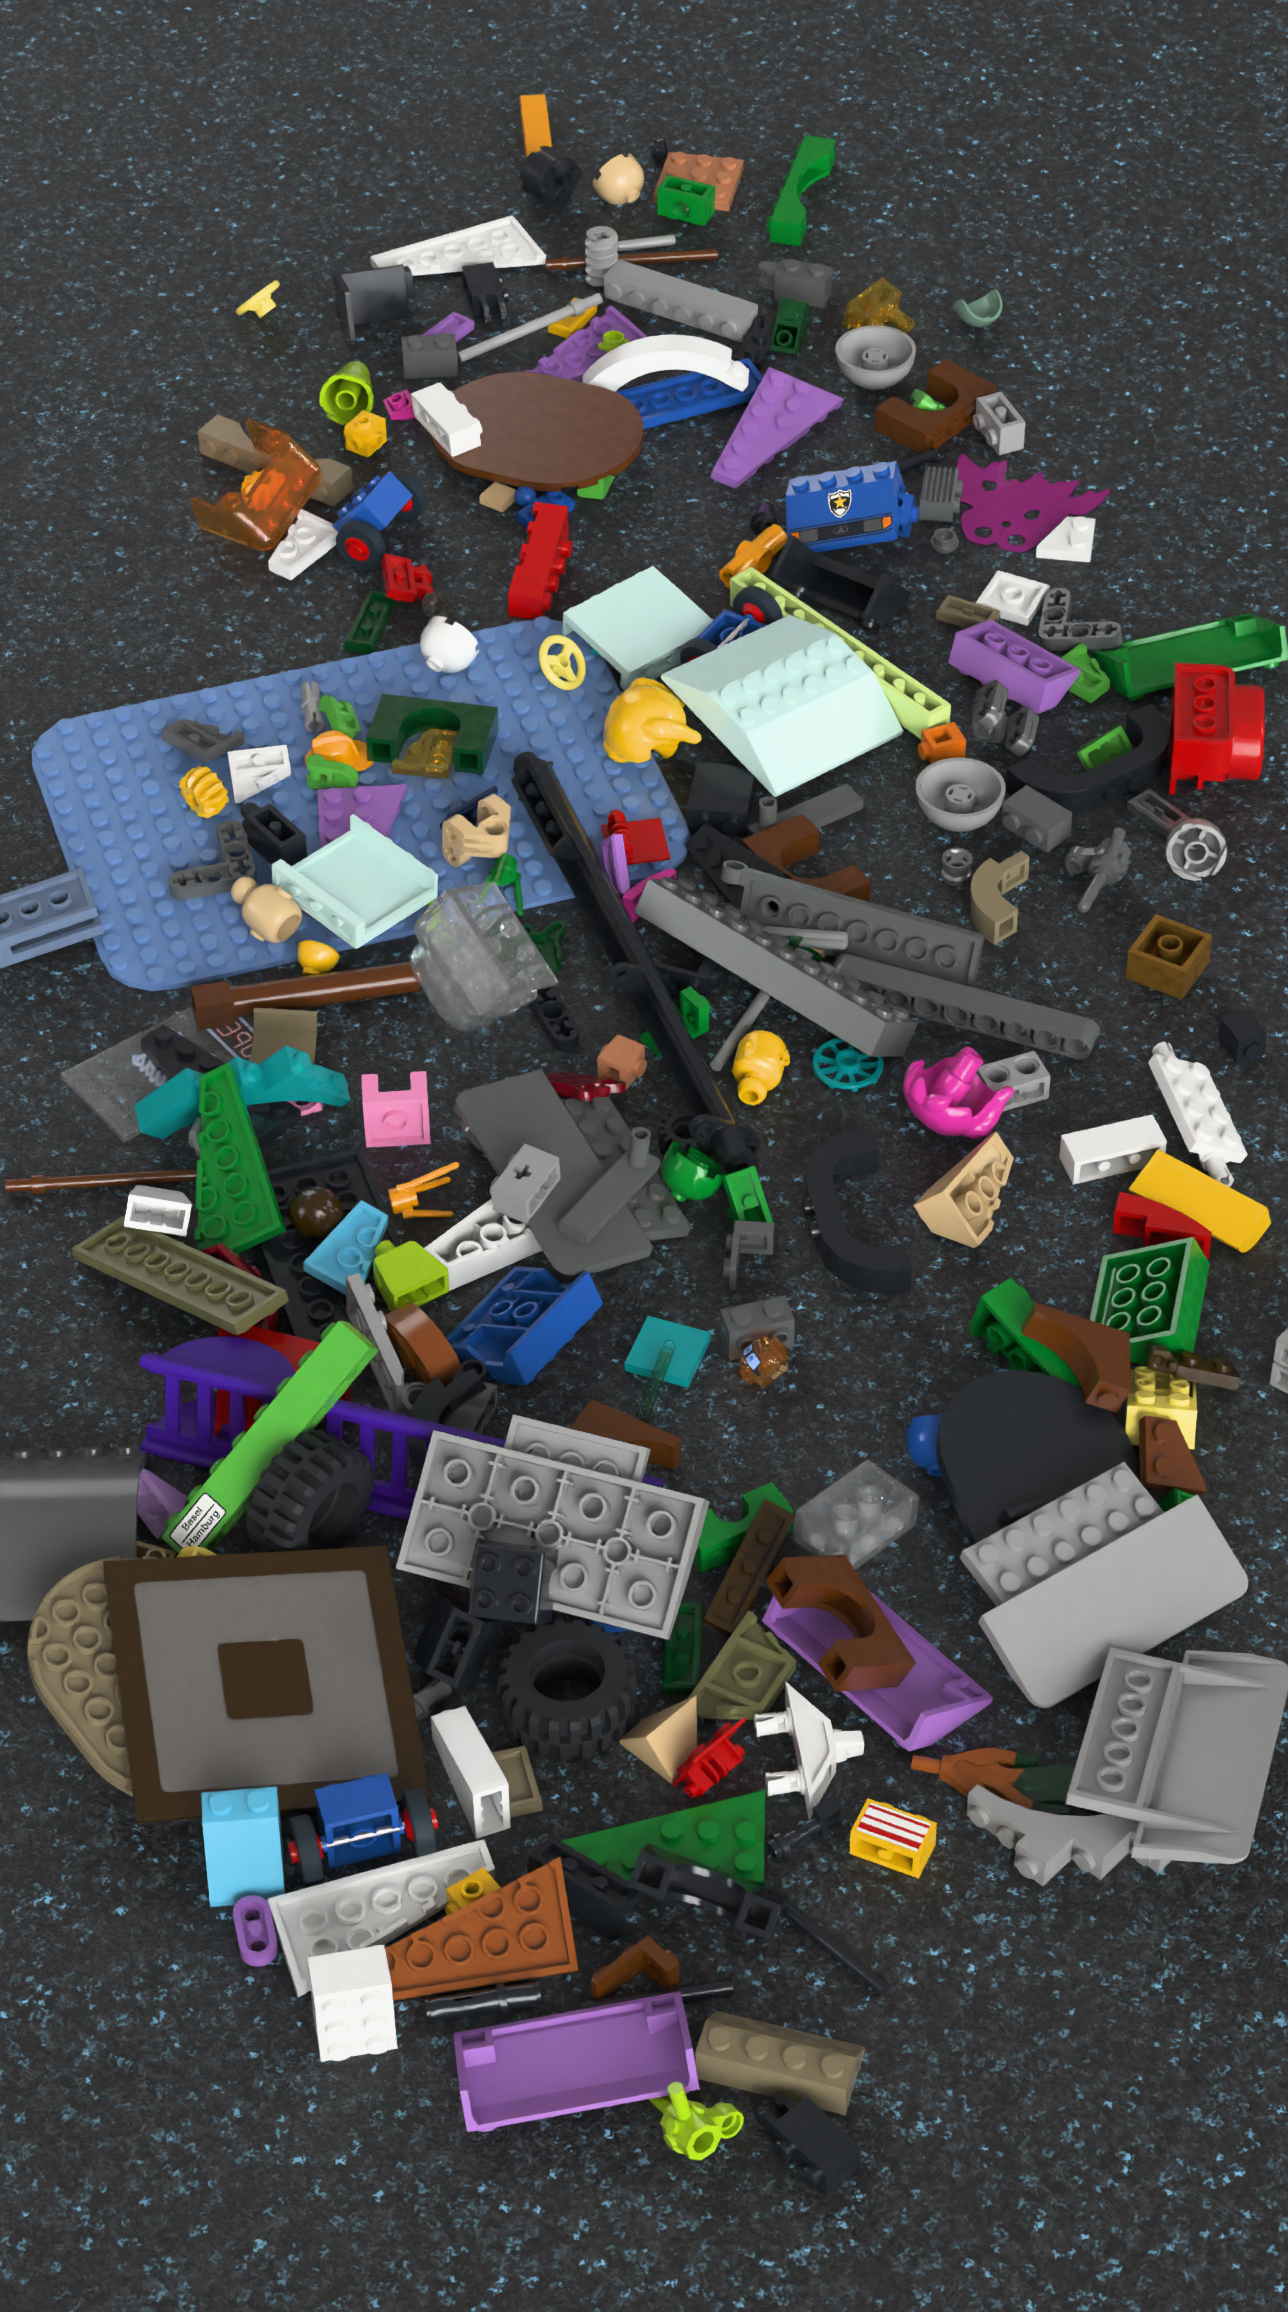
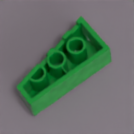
M1009 1278L980 1297L967 1330L973 1337L976 1338L981 1335L988 1341L986 1348L995 1356L1002 1353L1008 1358L1010 1369L1046 1374L1066 1381L1082 1390L1079 1380L1066 1362L1045 1345L1021 1335V1325L1035 1304L1023 1287L1019 1286L1012 1278Z

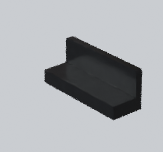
M550 1836L529 1855L526 1874L561 1857L569 1914L610 1940L615 1941L620 1936L623 1916L641 1900L642 1892L628 1887L629 1882Z

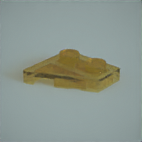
M429 729L421 736L419 741L414 742L407 748V755L402 760L395 759L392 761V774L449 779L454 762L453 747L459 731Z

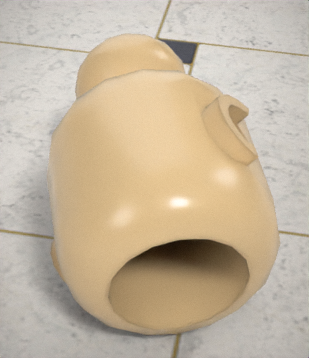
M244 876L233 884L231 896L235 902L243 904L241 914L244 922L251 928L250 934L260 941L264 942V940H267L270 943H279L289 939L301 923L302 911L299 904L291 898V894L282 890L283 886L278 885L277 887L273 884L258 886L253 878Z

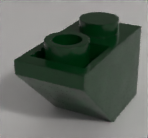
M780 297L771 351L797 355L807 334L812 307L807 302Z

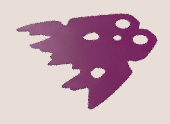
M961 454L956 467L959 470L958 479H963L961 502L973 507L972 509L965 510L961 515L962 529L966 539L982 545H990L997 542L1001 549L1017 553L1028 551L1039 545L1069 516L1068 514L1080 516L1089 513L1110 493V489H1105L1099 493L1088 491L1081 496L1069 498L1074 488L1080 483L1079 481H1060L1050 484L1047 479H1043L1042 472L1023 483H1020L1017 479L1007 481L1005 479L1007 460L992 462L985 469H981L965 454ZM983 481L995 482V490L985 491L982 488ZM1039 510V516L1035 520L1025 519L1024 514L1028 511ZM1007 521L1011 523V526L1003 527L1002 523ZM979 527H987L992 530V535L981 538L976 536L974 531ZM1012 535H1020L1025 538V543L1018 546L1011 545L1008 542V538Z

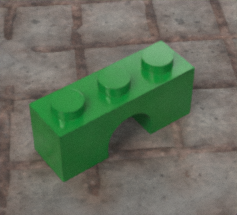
M772 1482L742 1495L741 1518L743 1520L725 1522L719 1519L712 1509L707 1510L693 1560L701 1573L713 1567H720L733 1559L764 1499L793 1514V1509ZM793 1522L786 1536L790 1533H793Z

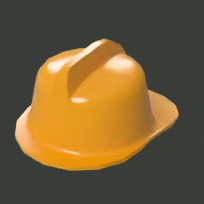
M336 730L325 731L312 739V749L305 756V765L306 758L315 754L322 756L324 760L350 765L357 772L371 767L375 762L367 761V744L365 742L353 740L341 731Z

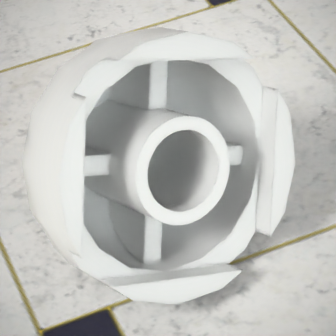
M435 616L428 622L421 634L420 650L427 666L433 671L457 673L465 669L477 656L479 649L476 650L475 647L478 643L473 635L461 624L455 622L453 625L445 623L446 617Z

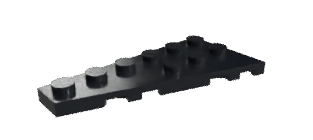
M164 1024L141 1038V1049L154 1066L165 1073L168 1081L185 1068L205 1074L226 1064ZM288 1101L246 1106L259 1147L301 1120V1110Z

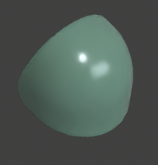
M994 289L977 301L966 304L965 300L960 299L952 307L959 318L966 324L973 327H985L999 317L1002 311V299L998 290Z

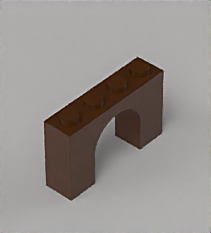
M945 359L928 371L927 394L950 405V407L936 411L922 410L892 396L875 408V431L919 454L931 448L938 449L946 441L956 436L970 424H973V416L976 414V398L994 394L996 385Z
M803 813L742 839V846L791 876L790 880L870 902L871 881L854 864L826 877L817 879L800 878L785 870L790 865L819 853V829Z
M846 1555L782 1558L765 1581L782 1609L813 1607L825 1610L840 1619L854 1635V1639L835 1640L818 1663L835 1692L898 1687L916 1664Z

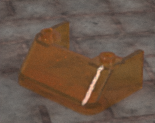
M248 418L245 423L255 450L273 457L247 495L239 492H229L223 495L216 505L196 497H192L190 502L201 529L265 551L277 545L321 482L322 472L319 464L286 432Z

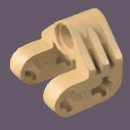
M490 794L478 802L477 827L460 814L445 820L442 824V852L447 862L457 868L469 861L471 856L498 858L502 854H506L510 835L511 806L496 794Z

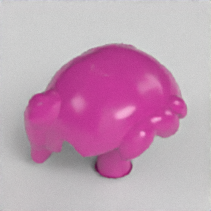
M968 1046L962 1048L954 1057L945 1058L929 1068L923 1069L924 1060L912 1062L905 1073L903 1082L904 1096L911 1112L927 1128L940 1135L952 1137L963 1135L973 1140L981 1139L990 1134L998 1122L1006 1102L1012 1097L1014 1089L1011 1086H1004L997 1091H993L984 1084L976 1074L979 1067L984 1064L983 1060L973 1048Z

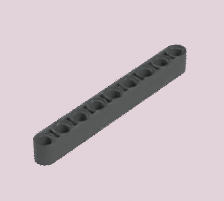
M839 955L832 965L837 969L836 973L838 975L857 980L861 983L860 988L866 992L873 991L882 995L885 998L884 1002L891 1007L892 1005L899 1006L907 1010L910 1015L1075 1059L1087 1058L1100 1033L1098 1024L1092 1019L853 955Z

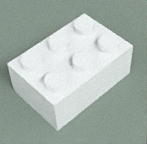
M384 1944L307 1957L314 2024L321 2062L328 2060L341 2061L351 2056L368 2053L381 2054L387 2050L397 2049L392 1984Z

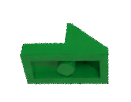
M749 1166L721 1176L730 1202V1206L724 1207V1210L733 1224H735V1220L773 1223L755 1166Z

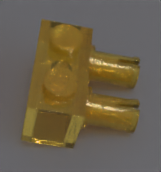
M882 277L848 302L842 325L850 331L858 327L870 325L887 326L884 323L889 321L907 334L913 329L916 321L899 309L902 292Z

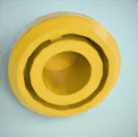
M304 940L298 943L297 957L303 968V976L327 973L338 963L340 955L331 946L313 940Z

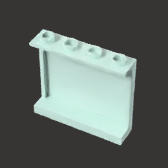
M651 566L563 613L562 634L567 635L575 631L621 673L620 687L625 691L630 687L632 681L638 678L655 679L680 666V654L683 648L690 641L694 640L713 619L654 566Z
M354 814L350 816V831L293 866H290L282 859L272 864V884L277 887L278 885L283 886L282 890L291 894V898L299 904L302 910L355 949H358L438 897V874L433 869L426 867L415 859L412 854L401 849L390 838L383 836L372 828L369 823L364 822Z

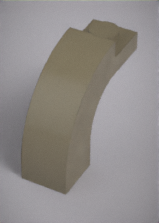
M1023 851L1004 859L1000 864L989 858L976 870L971 881L969 908L971 921L976 930L984 934L985 939L993 945L1017 932L1018 909L1004 899L1002 895L1028 880L1030 857Z

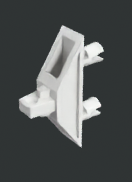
M786 1682L785 1711L780 1713L753 1714L754 1729H756V1737L783 1732L792 1736L798 1764L797 1770L774 1773L766 1772L765 1784L768 1787L767 1795L772 1796L794 1791L800 1792L801 1795H804L808 1818L810 1819L813 1815V1807L819 1804L836 1773V1763L846 1761L850 1757L863 1755L864 1741L861 1731L832 1729L831 1720Z

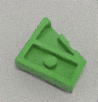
M1080 643L1061 658L1081 669L1080 675L1068 691L1092 703L1110 689V679L1105 672L1100 670V665L1096 659H1091L1088 656L1085 644Z

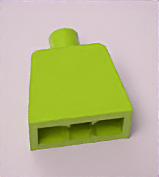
M384 1240L376 1246L375 1254L377 1257L373 1260L374 1280L390 1312L408 1302L420 1306L449 1292L448 1268L417 1242L409 1241L395 1247L390 1240Z

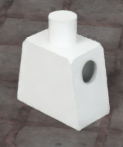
M136 1185L129 1193L124 1227L186 1237L192 1203L180 1191Z

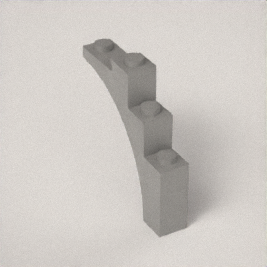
M978 1784L968 1793L967 1816L976 1826L985 1828L996 1836L1005 1847L1014 1849V1866L1017 1867L1024 1877L1035 1880L1041 1886H1044L1071 1859L1075 1861L1081 1870L1090 1872L1101 1880L1128 1853L1132 1855L1140 1821L1110 1814L1072 1816L1036 1811L1004 1800ZM1134 1858L1139 1864L1148 1866L1157 1873L1172 1861Z

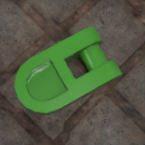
M915 389L910 396V399L913 401L912 406L928 411L946 409L944 405L933 400L931 396L918 389Z
M329 695L321 697L318 707L320 711L326 713L332 727L331 730L341 731L354 739L360 732L361 727L352 704L344 700L336 701L335 697Z
M315 754L306 758V768L309 771L306 775V785L309 788L317 790L357 786L359 775L352 766L324 760L322 756Z

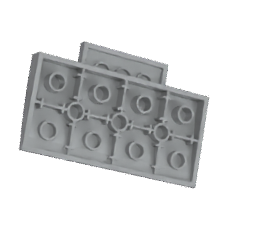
M514 1414L504 1448L433 1430L396 1569L471 1588L475 1543L497 1541L559 1549L557 1569L553 1570L549 1582V1600L553 1601V1610L669 1640L691 1571L709 1501L704 1498L642 1483L651 1451L646 1447Z

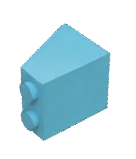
M277 1786L202 1792V1826L210 1907L235 1905L241 1898L250 1895L260 1896L268 1902V1898L285 1894L283 1836Z

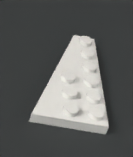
M482 1839L268 1898L273 1923L297 1997L299 1998L311 1990L307 1957L385 1945L447 1906L446 1889L482 1867L486 1869L492 1878H495V1867L485 1840Z

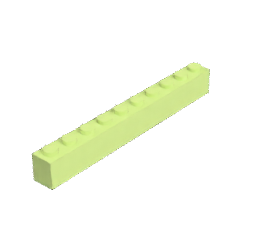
M750 567L730 578V606L732 608L734 598L742 589L747 586H757L774 597L781 608L783 618L792 615L836 633L874 672L900 725L921 739L922 730L950 723V703L754 568Z

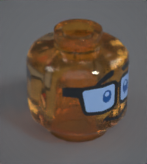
M759 1337L740 1353L739 1361L742 1367L739 1369V1372L748 1384L756 1383L761 1387H768L787 1372L789 1367L788 1359L790 1358L789 1352L777 1338Z

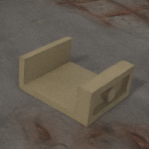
M254 1008V1031L249 1061L260 1064L284 1046H289L307 1052L312 1064L315 1063L317 1011Z

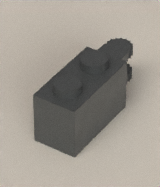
M783 258L780 263L762 261L758 264V271L764 274L758 277V285L774 290L775 300H780V297L805 301L814 307H826L832 295L833 267Z

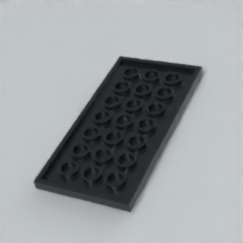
M361 1147L267 1170L286 1232L258 1244L272 1283L286 1290L289 1302L284 1304L282 1309L293 1336L321 1343L322 1339L320 1336L331 1323L344 1321L351 1324L346 1314V1295L303 1271V1262L325 1239L315 1235H310L308 1238L302 1236L290 1221L287 1212L290 1201L299 1192L311 1186H319L335 1193L342 1202L346 1216L361 1200L388 1215ZM388 1215V1225L381 1242L390 1240L395 1247H398L401 1244ZM372 1264L365 1284L369 1283L375 1297V1303L373 1304L376 1311L381 1310L385 1315L390 1310L375 1283ZM426 1304L418 1306L431 1319Z

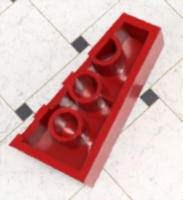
M540 502L534 503V521H529L526 544H522L519 565H516L508 591V611L510 617L534 620L537 617L544 616L546 610L551 609L552 594L558 591L559 576L564 575L566 558H571L573 551V541H569L568 506Z

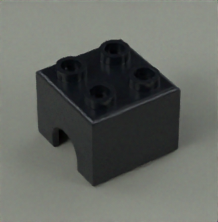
M497 1541L475 1543L468 1616L536 1625L550 1622L552 1620L553 1601L549 1600V1582L553 1570L557 1569L559 1549Z

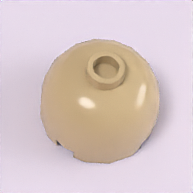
M628 153L629 157L626 158L623 154L612 158L599 170L602 175L598 181L594 177L592 187L607 203L612 205L632 203L640 196V191L644 184V172L632 154Z

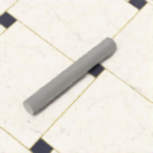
M675 235L617 241V252L675 245Z

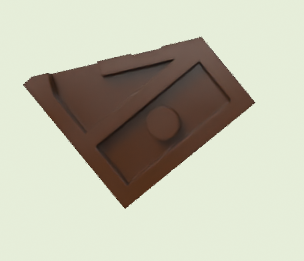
M1144 1416L1139 1419L1141 1484L1144 1487L1169 1491L1177 1488L1186 1493L1196 1495L1206 1492L1205 1482L1177 1421Z

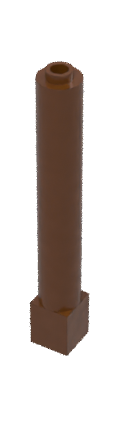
M415 961L234 987H230L228 981L191 986L192 1010L197 1030L235 1025L234 1018L253 1016L254 1008L295 1010L419 992L420 985L425 984L424 971L422 966L417 967Z

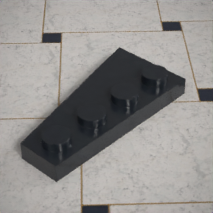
M704 824L685 844V847L730 902L741 908L744 886L729 884L721 880L723 862L728 860L739 861L754 870L786 879L792 878L707 824Z

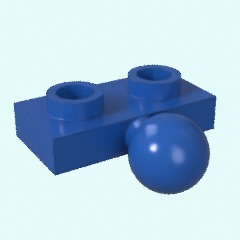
M521 486L514 494L517 505L523 507L516 513V521L525 528L528 527L529 521H534L533 507L535 502L568 506V513L574 510L575 501L562 491H548L539 498H536L535 490Z

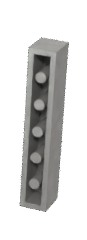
M619 260L604 275V298L741 343L744 342L750 328H753L754 321L758 315V304L623 260Z

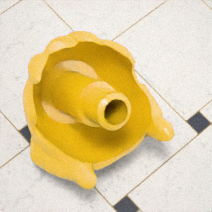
M641 677L632 681L630 687L619 694L609 707L604 723L603 748L607 755L615 762L639 764L651 759L652 749L666 759L676 752L678 744L682 741L689 744L699 743L701 741V734L687 726L686 715L683 710L686 704L673 691L654 679Z

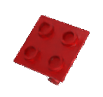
M615 809L608 815L607 824L601 825L603 839L612 834H623L627 865L671 860L660 818L626 822L625 814Z
M742 1718L734 1726L728 1721L713 1735L710 1741L698 1746L687 1757V1760L676 1769L680 1776L673 1782L672 1786L675 1787L682 1781L685 1785L684 1792L691 1799L702 1797L706 1791L720 1781V1778H724L727 1773L742 1763V1757L745 1755L744 1749L739 1744L733 1745L729 1739L746 1719Z

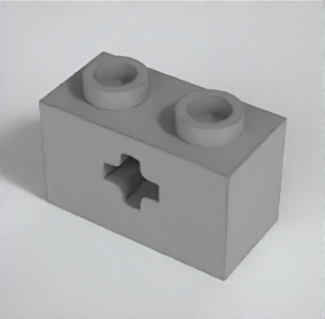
M524 1143L518 1153L510 1157L507 1167L500 1177H495L491 1183L489 1192L492 1196L493 1210L527 1224L561 1179L559 1157Z

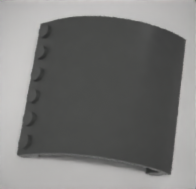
M124 1445L118 1446L117 1452H103V1447L82 1448V1453L69 1454L68 1448L48 1449V1454L34 1455V1450L21 1449L14 1450L13 1456H0V1621L33 1620L39 1606L43 1602V1598L50 1589L77 1568L114 1556H120V1559L136 1558L138 1491L141 1469H144L147 1465L146 1451H138V1446Z

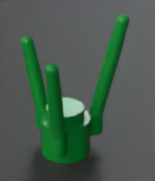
M504 853L501 857L495 858L493 869L488 872L487 879L475 901L476 906H480L492 882L494 886H507L513 883L517 914L519 916L523 915L520 884L522 875L517 872L518 862L515 857Z

